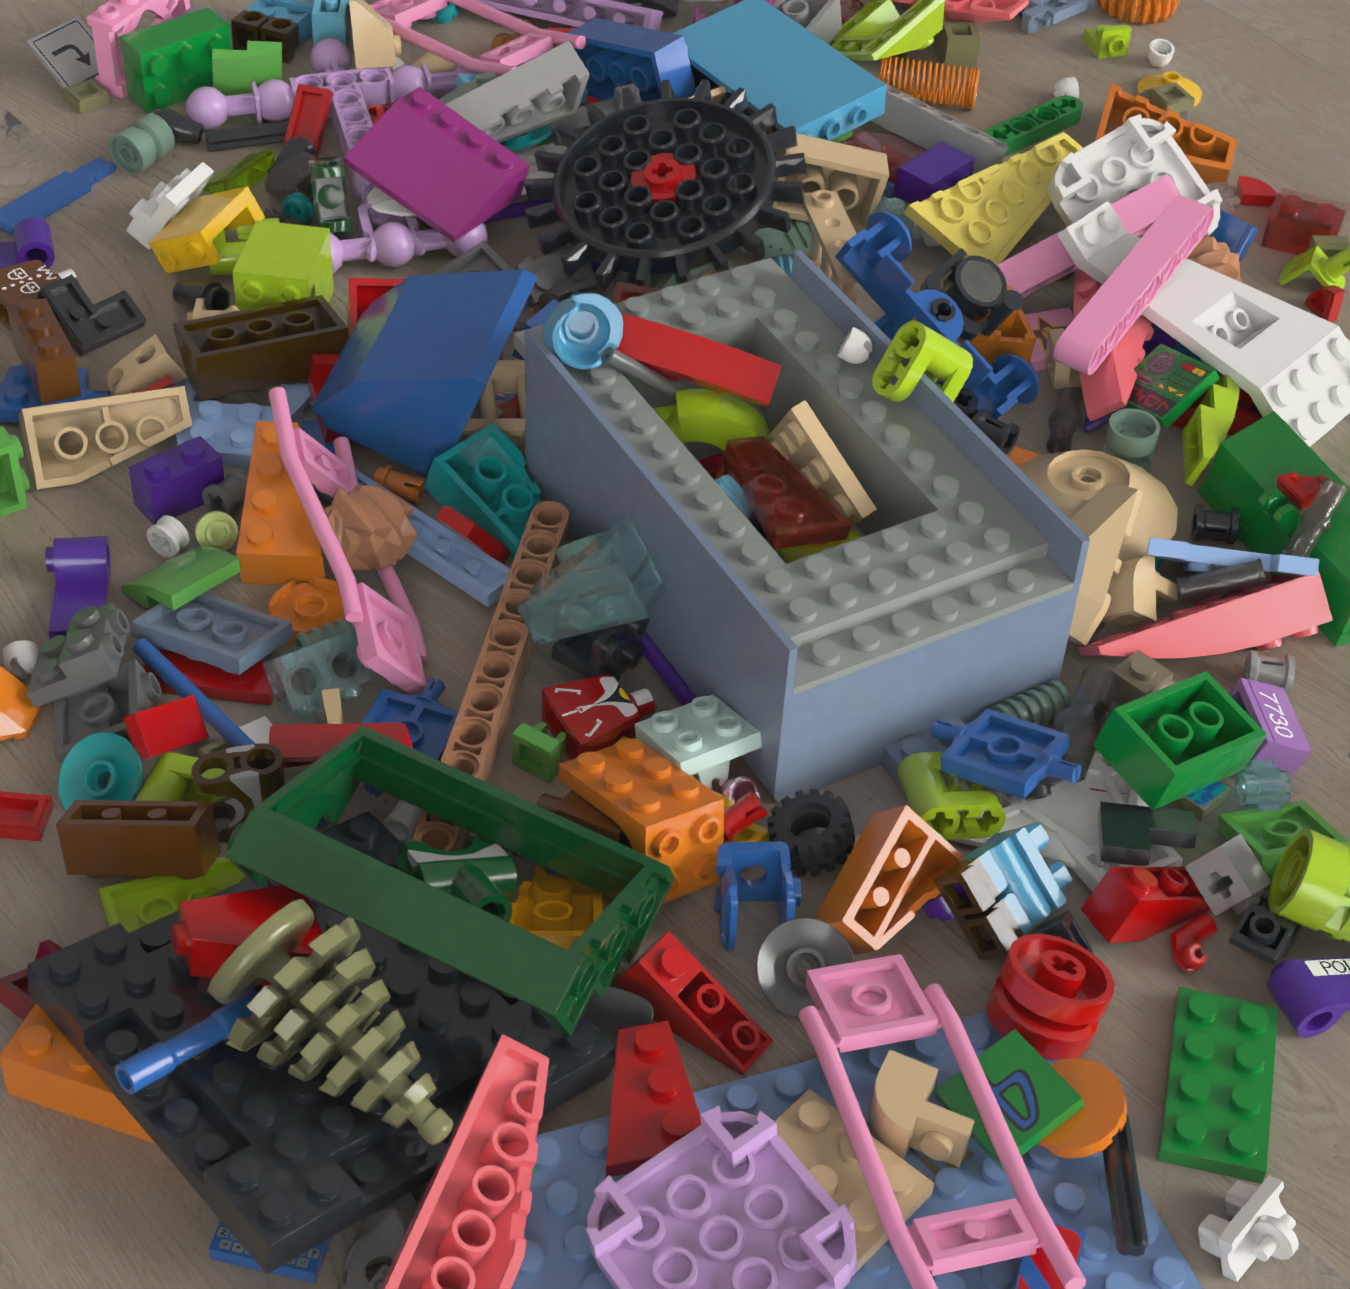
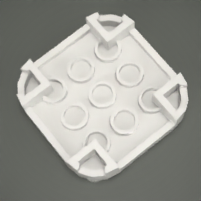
M1141 114L1128 118L1124 125L1075 154L1071 152L1059 164L1047 185V191L1054 208L1067 227L1103 203L1109 201L1112 204L1166 175L1171 177L1182 196L1214 208L1213 220L1205 234L1207 237L1218 227L1220 203L1223 200L1218 189L1210 192L1172 136L1177 130L1167 121L1165 124H1162L1153 119L1141 118Z

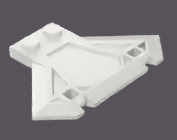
M1083 745L1068 750L1061 759L1081 765L1080 777L1075 784L1063 781L1050 788L1051 796L1033 801H1025L1017 796L1007 797L1006 793L987 787L990 792L997 796L1005 812L1006 821L998 833L1037 822L1040 823L1049 837L1048 845L1039 851L1043 860L1046 862L1059 861L1061 864L1069 866L1092 892L1110 867H1136V865L1100 861L1098 824L1100 801L1139 806L1148 805L1112 766H1108L1110 764L1098 750L1091 751ZM1090 788L1102 789L1107 792L1090 790ZM983 810L981 816L975 819L982 818L983 813L989 810ZM991 837L950 841L979 847ZM1151 844L1149 866L1146 867H1181L1183 858L1170 846Z

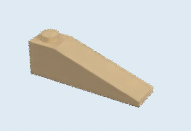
M349 0L356 69L396 66L395 56L402 55L400 35H393L392 25L363 0Z
M185 386L25 408L18 415L25 456L36 490L79 484L192 426Z

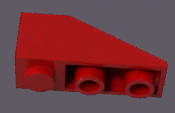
M1169 866L1110 867L1081 907V911L1108 943L1140 942L1191 920L1201 913L1211 911L1185 867Z
M670 931L648 947L615 980L623 990L632 992L646 999L653 1008L652 1020L656 1022L668 1020L673 1033L740 1075H743L774 1041Z

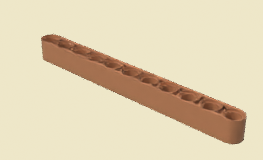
M556 501L540 502L531 511L441 758V762L487 783L561 570L555 549L569 543V511L566 506ZM422 810L413 840L423 841L428 846L440 850L459 851L463 850L464 841L470 836L471 832Z

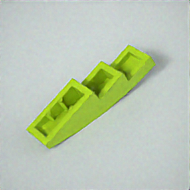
M1219 373V379L1209 388L1182 431L1184 479L1186 485L1193 486L1219 449L1221 442L1225 440L1234 420L1240 386L1227 373L1225 376Z

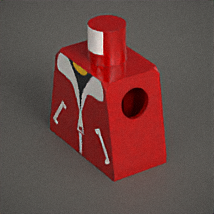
M607 674L542 689V721L547 724V728L554 738L561 732L566 733V750L564 753L569 760L575 759L585 752H595L610 747L623 736L629 739L636 738L635 724L640 722V718L655 712V703L648 689L643 688L626 694L616 679Z

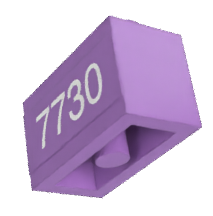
M1239 678L1228 694L1267 733V736L1242 771L1287 782L1310 756L1312 751L1285 690L1275 685Z

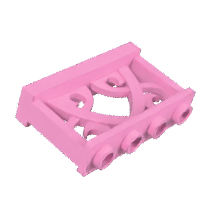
M109 0L87 16V24L92 26L99 73L94 78V81L110 95L125 98L128 93L120 36L135 32L145 9L156 16L151 24L153 26L179 17L186 10L190 9V0Z

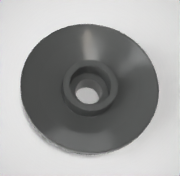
M812 918L793 919L777 926L763 941L756 961L757 980L766 999L779 1011L799 1018V1012L807 1006L816 1007L805 986L806 978L798 977L794 971L795 963L798 960H806L810 964L811 970L854 962L852 950L844 936L828 923Z

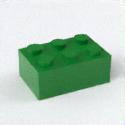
M208 7L120 36L128 96L144 111L151 113L156 108L162 109L186 101L188 96L197 88L204 86L213 87L212 49L232 50L229 23Z
M1205 671L1114 708L1094 741L1093 746L1153 811L1244 770L1267 736V733Z

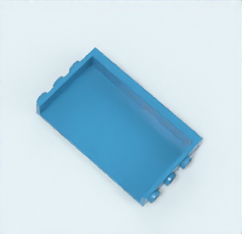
M765 0L741 1L673 33L684 36L688 47L689 61L692 66L719 86H724L726 91L732 95L739 87L745 89L748 107L753 111L757 112L769 103H772L776 108L777 123L774 126L779 130L793 125L798 134L830 141L885 113V83Z

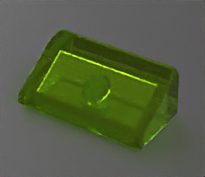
M268 149L245 156L209 179L203 190L213 194L235 188L253 186L268 176V170L274 164L273 150Z

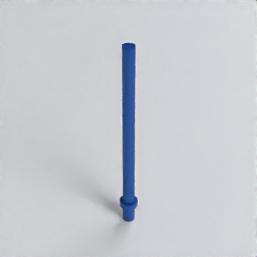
M142 638L134 644L133 652L181 698L194 695L202 718L232 747L256 744L147 639ZM322 817L316 828H323L328 824L327 821Z

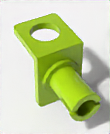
M1318 245L1314 246L1283 266L1278 283L1282 286L1310 270L1323 287L1335 285L1343 289L1346 283L1343 274L1350 271V245L1330 258L1325 255Z

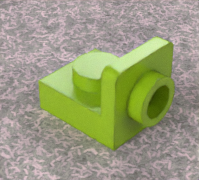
M1104 24L1096 28H1087L1084 30L1083 41L1098 59L1126 56L1132 28L1128 24L1118 26Z

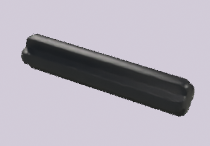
M289 121L207 131L205 133L206 146L208 151L213 152L281 143L285 140Z
M1127 1115L1122 1130L1119 1128L1117 1134L1112 1137L1113 1142L1102 1153L1116 1249L1122 1256L1132 1255L1139 1257L1145 1253V1248L1148 1247L1149 1241L1130 1121Z

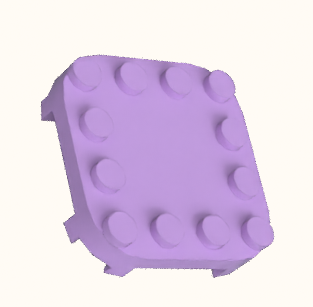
M719 1106L700 1114L701 1125L616 1183L609 1175L594 1189L595 1198L587 1215V1237L598 1267L615 1289H844L857 1271L854 1220L845 1204L839 1207L777 1134L776 1122L761 1110L757 1116L742 1111L721 1112Z

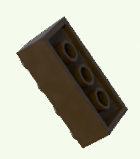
M323 295L173 323L175 337L188 381L200 400H218L228 394L243 391L257 392L264 387L281 383H298L301 379H306L309 376L312 354H340L349 339L348 327Z

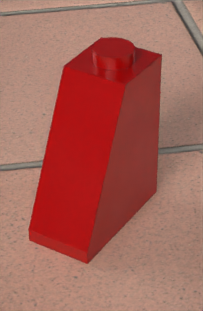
M282 885L180 902L179 924L171 926L173 949L176 956L184 955L191 976L213 978L232 953L259 926L280 909L293 901L302 899L311 908L313 913L314 911L309 898ZM315 913L309 932L289 955L291 959L293 957H308L314 951L308 944L323 934ZM264 980L259 985L269 986L271 984Z

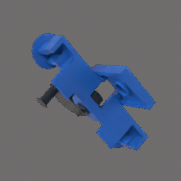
M877 211L871 214L866 222V230H861L849 239L835 258L886 313L874 324L892 341L901 326L915 318L917 322L924 324L966 349L973 358V367L962 388L968 389L978 396L979 404L977 410L974 411L975 414L981 409H986L992 413V417L999 419L1017 402L1024 404L1033 402L1040 392V383L1037 373L1029 362L1021 356L1005 353L995 359L992 368L969 342L981 333L985 336H991L1014 310H1020L1024 306V299L1019 292L1015 290L1007 291L1006 279L1001 269L991 260L981 256H969L963 259L967 253L961 248L928 275L920 285V292L914 294L910 287L915 281L898 263L907 259L912 250L910 232L903 221L892 213ZM953 270L944 280L943 288H941L939 279ZM959 337L966 341L960 345L956 340Z

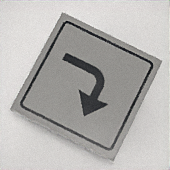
M78 16L26 42V45L63 89L89 79L94 80L99 75L93 34Z

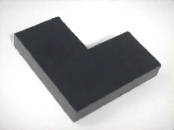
M72 274L41 288L37 295L40 299H47L64 334L80 356L143 327L146 323V318L126 290L93 305Z
M1100 801L1098 824L1100 861L1146 867L1149 866L1151 844L1189 849L1195 848L1197 829L1194 811L1158 808L1152 811L1148 806Z

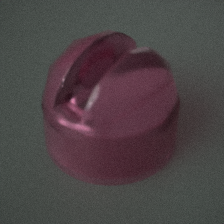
M746 776L732 777L726 780L719 788V793L730 798L732 804L745 796L750 790L759 799V790L756 783Z

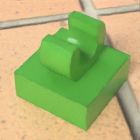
M522 722L512 733V765L550 784L559 774L560 755L566 750V733L561 732L556 738L547 735L546 723L540 722L531 727Z

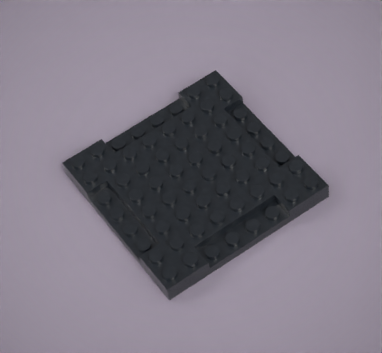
M370 811L320 832L396 869L397 849L400 840ZM248 878L209 897L273 887L280 884L267 879L264 886L261 887ZM309 899L322 933L329 930L335 924L340 925L348 918ZM179 910L130 933L118 923L28 964V994L266 1274L431 1180L502 1034L549 1058L542 1115L608 1078L611 1075L616 1048L582 1015L572 1035L569 1036L554 1029L538 1009L355 921L361 937L351 955L367 948L375 964V969L369 979H363L357 985L360 991L350 1003H355L363 994L361 991L373 982L380 979L383 980L391 998L378 1010L380 1014L363 1033L366 1034L373 1027L379 1026L393 1011L398 1010L406 1027L399 1034V1039L385 1055L391 1059L399 1050H402L408 1043L413 1041L421 1060L407 1077L415 1083L423 1075L429 1073L436 1090L428 1100L437 1109L441 1108L453 1121V1127L449 1135L442 1142L430 1145L417 1133L418 1129L409 1120L399 1128L382 1121L384 1115L393 1106L386 1098L367 1113L350 1105L353 1098L368 1082L364 1076L355 1084H351L338 1097H334L319 1089L329 1079L327 1077L328 1073L341 1060L342 1054L336 1060L329 1061L320 1070L321 1073L307 1082L288 1073L290 1065L296 1064L303 1057L300 1052L313 1037L306 1038L301 1043L300 1047L302 1049L276 1067L256 1057L263 1042L272 1041L278 1036L276 1032L256 1047H252L245 1052L227 1045L226 1043L229 1040H224L181 1063L171 1073L134 1094L126 1093L118 1083L115 1075V1066L155 1043L164 1042L208 1018L215 1010L225 1005L219 1003L207 991L213 978L191 976L184 955H175L171 939V926L179 924ZM340 956L335 962L339 965L350 956ZM258 985L253 990L259 993L266 985Z

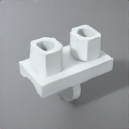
M1268 1175L1259 1187L1237 1180L1229 1189L1225 1199L1226 1213L1234 1218L1228 1221L1214 1214H1208L1199 1225L1200 1248L1220 1258L1224 1277L1238 1282L1256 1258L1261 1261H1267L1272 1256L1276 1259L1287 1260L1298 1249L1299 1243L1292 1230L1296 1225L1295 1220L1287 1214L1279 1200V1194L1284 1189L1282 1180Z

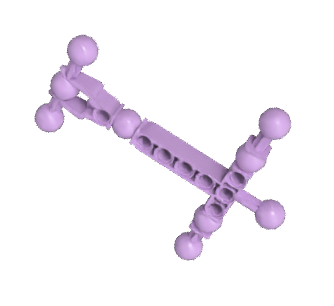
M326 38L318 41L311 51L310 64L315 74L301 75L296 78L290 77L289 84L283 80L271 79L263 82L258 88L255 81H251V93L224 96L222 92L214 87L204 86L197 88L188 96L186 113L190 120L204 125V130L219 128L227 120L228 116L253 113L255 114L257 125L262 124V118L268 122H282L288 120L291 115L298 84L330 89L334 94L328 118L332 120L343 156H345L373 126L367 109L368 105L381 104L383 110L386 111L398 99L419 87L431 95L434 93L451 92L457 88L455 83L458 74L474 72L457 66L455 71L430 74L426 63H421V69L413 65H403L397 67L392 73L389 67H384V69L365 68L350 70L352 60L350 50L338 39ZM347 166L351 178L352 193L361 203L357 208L359 238L339 240L330 233L333 274L342 266L343 261L368 259L370 262L377 260L386 267L397 268L407 264L414 255L422 256L425 251L447 249L455 257H458L483 240L487 241V230L484 223L453 243L435 229L418 231L416 216H398L375 211L372 208L373 204H368L367 196L375 185Z

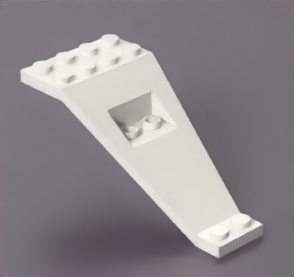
M1109 201L1098 206L1057 234L1075 265L1101 285L1104 284L1141 239L1126 231ZM1187 258L1142 312L1143 316L1200 357L1204 364L1215 368L1224 376L1227 373L1240 388L1250 395L1262 417L1275 411L1309 446L1313 445L1350 413V341L1344 336L1340 327L1334 323Z

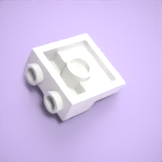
M202 162L193 171H190L188 168L185 169L180 176H175L168 184L161 181L150 193V200L146 201L142 198L133 207L129 214L133 217V220L126 231L149 250L151 247L148 242L193 199L200 195L214 171Z

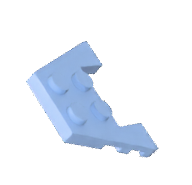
M188 378L178 383L176 387L185 386L192 426L175 434L177 446L185 441L201 436L222 456L223 465L241 467L250 465L256 421L274 422L272 407L259 406L255 403H245L243 405L227 404L215 400L199 402V397L191 387ZM307 383L282 384L281 387L286 391L291 421L298 423L303 418L304 408L308 404L313 405Z
M1149 537L1147 555L1183 563L1182 571L1207 574L1213 573L1214 567L1224 568L1223 576L1243 579H1255L1256 572L1317 576L1319 559L1283 554H1262L1189 544V542Z

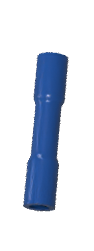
M255 990L250 991L239 1000L215 1010L208 1018L164 1042L155 1043L115 1066V1075L122 1089L130 1095L171 1073L178 1065L221 1041L229 1040L227 1037L236 1019L253 1015V1012L247 1005L258 992Z

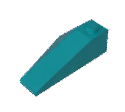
M494 423L489 424L434 458L423 486L442 507L450 506L507 547L511 553L509 557L513 560L531 511L535 505L541 502L539 498L541 491L536 482H531L524 468L526 461L521 451Z

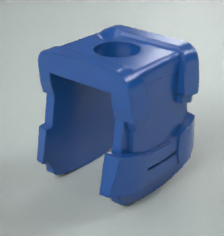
M780 841L724 843L719 846L716 874H719L720 886L716 887L714 911L721 912V918H719L721 942L727 951L735 950L738 902L776 901L779 925L795 919L796 906L801 905V882L799 877H792L789 847L786 843ZM749 866H760L766 870L765 874L758 879H746L740 875Z

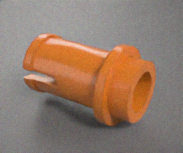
M387 465L386 468L379 466L375 472L373 481L395 495L412 501L415 504H420L424 498L419 495L420 492L426 493V489L423 487L426 479H419L397 472L394 466Z

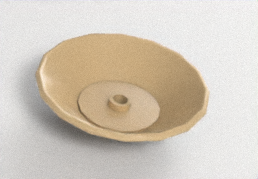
M1085 449L1039 455L1017 465L1069 519L1108 482L1139 489L1143 495L1131 535L1122 542L1118 555L1121 561L1146 556L1149 537L1171 540L1176 534L1178 508L1166 486L1140 466L1101 451Z

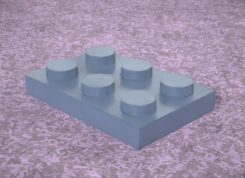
M203 593L176 610H172L161 603L157 604L131 621L132 637L139 640L142 638L147 639L154 647L165 648L185 655L191 660L202 661L219 667L225 672L240 675L292 638V622L208 593Z

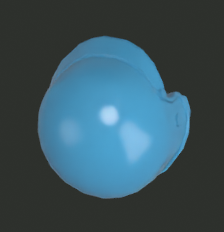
M593 293L574 294L570 298L558 303L547 315L543 326V340L560 362L577 369H592L602 364V354L606 348L612 347L616 349L619 346L623 337L624 322L619 309L608 298Z

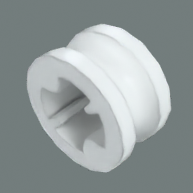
M168 515L162 516L157 521V524L152 525L147 530L146 534L151 547L158 554L166 558L176 556L180 549L185 548L189 544L190 540L184 525L179 520Z

